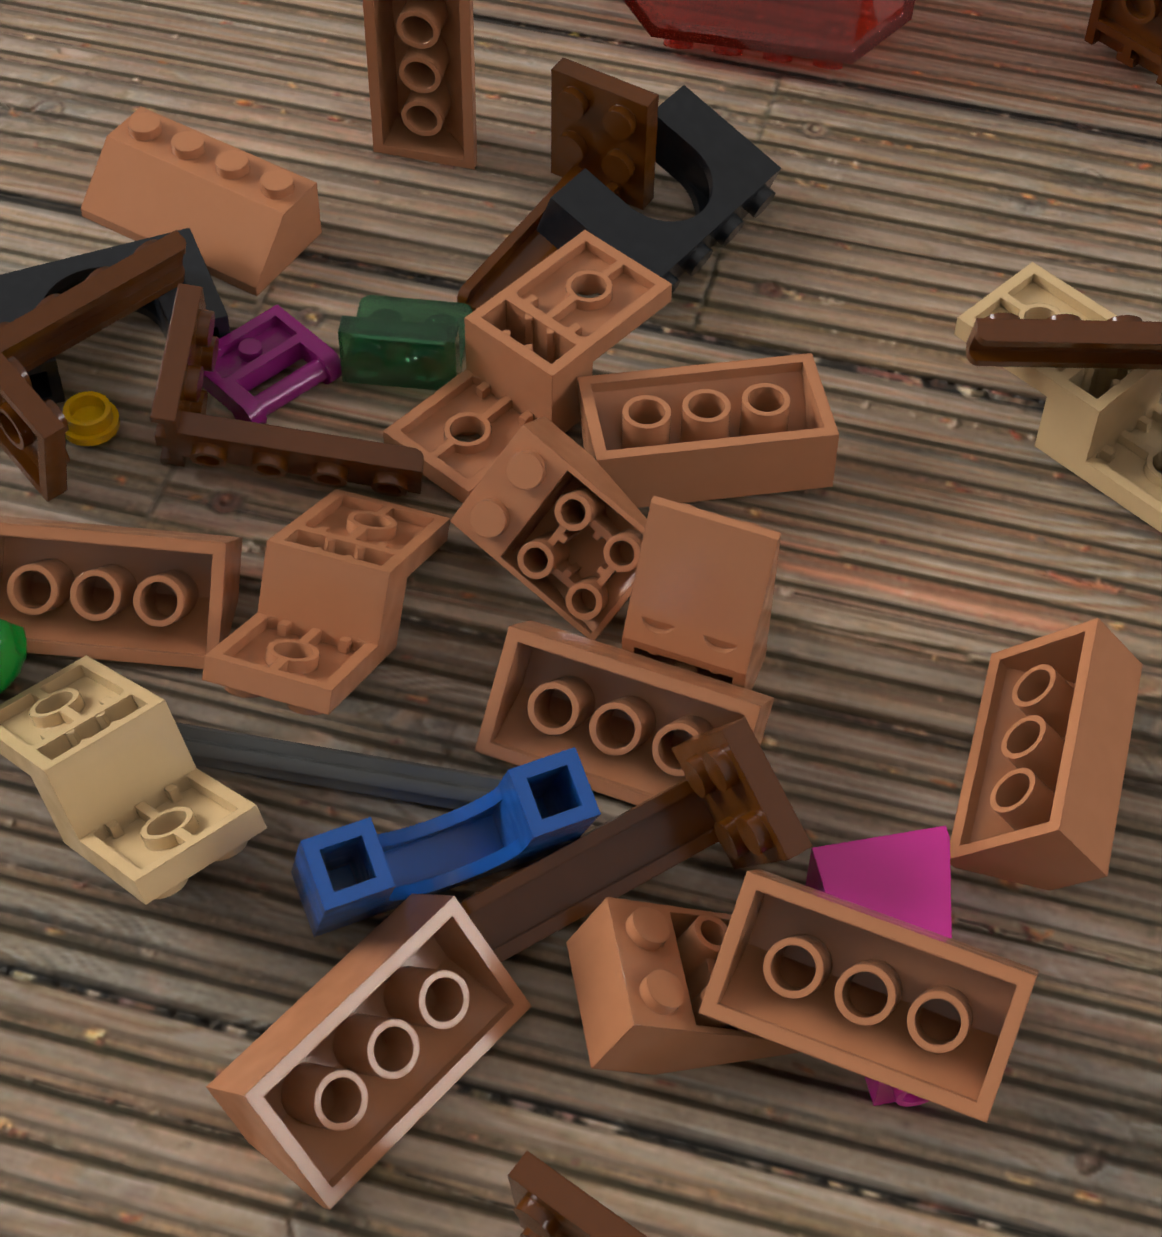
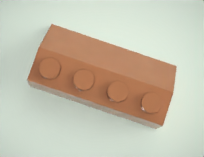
M363 0L374 152L475 170L477 165L473 0Z
M143 107L137 109L107 135L81 206L82 217L135 241L170 233L175 230L190 228L210 275L255 296H258L322 233L317 182Z
M812 353L577 377L584 450L593 456L637 508L650 507V502L654 495L678 503L833 487L839 432Z
M0 516V619L25 629L28 641L27 653L82 658L87 655L92 659L203 669L205 655L230 634L239 598L243 537Z
M1099 618L991 654L950 840V864L954 868L1048 891L1108 876L1143 664Z
M529 620L510 625L508 628L474 751L520 766L576 747L592 791L639 805L686 779L671 748L695 735L746 717L756 739L761 745L774 697Z
M757 869L746 872L698 1013L987 1123L1039 970Z
M412 893L211 1081L206 1088L250 1145L319 1205L330 1210L532 1006L455 896Z

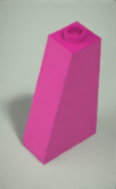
M946 826L813 847L811 849L805 886L952 939L950 836ZM865 1077L873 1106L896 1102L903 1107H912L929 1102L918 1096Z

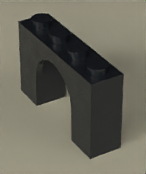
M683 85L658 106L655 162L686 190L694 206V217L682 221H662L647 217L627 205L585 168L550 198L536 230L557 249L586 230L670 282L673 293L680 283L678 277L685 271L690 276L696 274L710 258L713 252L710 248L717 242L723 247L726 246L740 231L745 223L743 218L748 213L756 218L765 210L776 194L770 187L780 172L781 167Z
M190 228L178 230L186 240V252L183 256L185 279L182 284L203 287L206 310L215 312L213 336L220 339L230 333L227 312ZM170 233L1 274L0 323L14 321L35 309L44 298L52 294L66 292L85 281L96 269L103 266L110 267L132 255L146 241L152 239L159 240ZM177 287L135 311L152 319L162 330L165 339H167ZM55 356L27 372L32 388L43 401L51 399L56 404L66 401Z

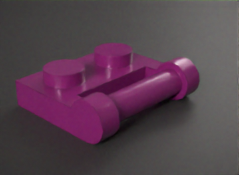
M277 304L219 339L215 369L213 372L204 371L202 387L231 411L235 419L266 424V416L321 382L329 385L343 376L344 367L341 359L331 347ZM300 359L307 362L306 365L259 394L253 396L248 392Z

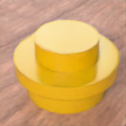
M94 391L81 392L70 397L64 404L62 413L69 426V430L65 432L66 440L75 445H100L114 437L119 430L120 417L118 409L101 393Z

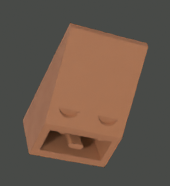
M544 416L520 427L451 518L450 522L586 638L596 641L631 597L647 518L592 455Z
M654 495L650 502L624 625L622 649L752 690L766 657L781 533L763 528L755 523L743 522L699 509L690 504L678 503Z
M606 897L566 942L591 1069L657 1075L800 1053V1051L698 1013L732 914Z

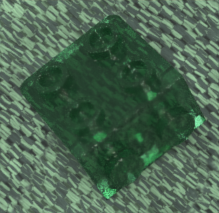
M378 295L363 297L360 300L356 317L343 315L341 317L338 340L342 381L437 391L462 372L466 352L464 318L472 313L471 307L468 304Z

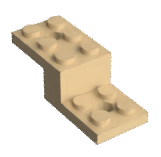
M1032 262L957 317L954 335L967 342L976 318H985L995 313H1012L1019 316L1020 319H1047L1058 314H1073L1079 316L1081 320L1107 321L1117 315ZM1003 367L1047 396L1035 447L1162 533V474L1157 471L1162 470V404L1159 403L1162 393V370Z
M87 655L0 704V754L31 776L64 843L145 905L155 899H163L177 893L186 885L189 877L215 861H223L237 855L246 847L248 840L267 829L256 804L196 768L170 709L163 698Z

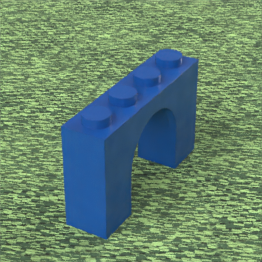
M576 747L509 769L498 786L491 792L465 806L433 819L395 831L377 834L371 817L301 840L291 873L313 936L316 937L396 909L412 893L435 895L545 856L579 838L601 813Z

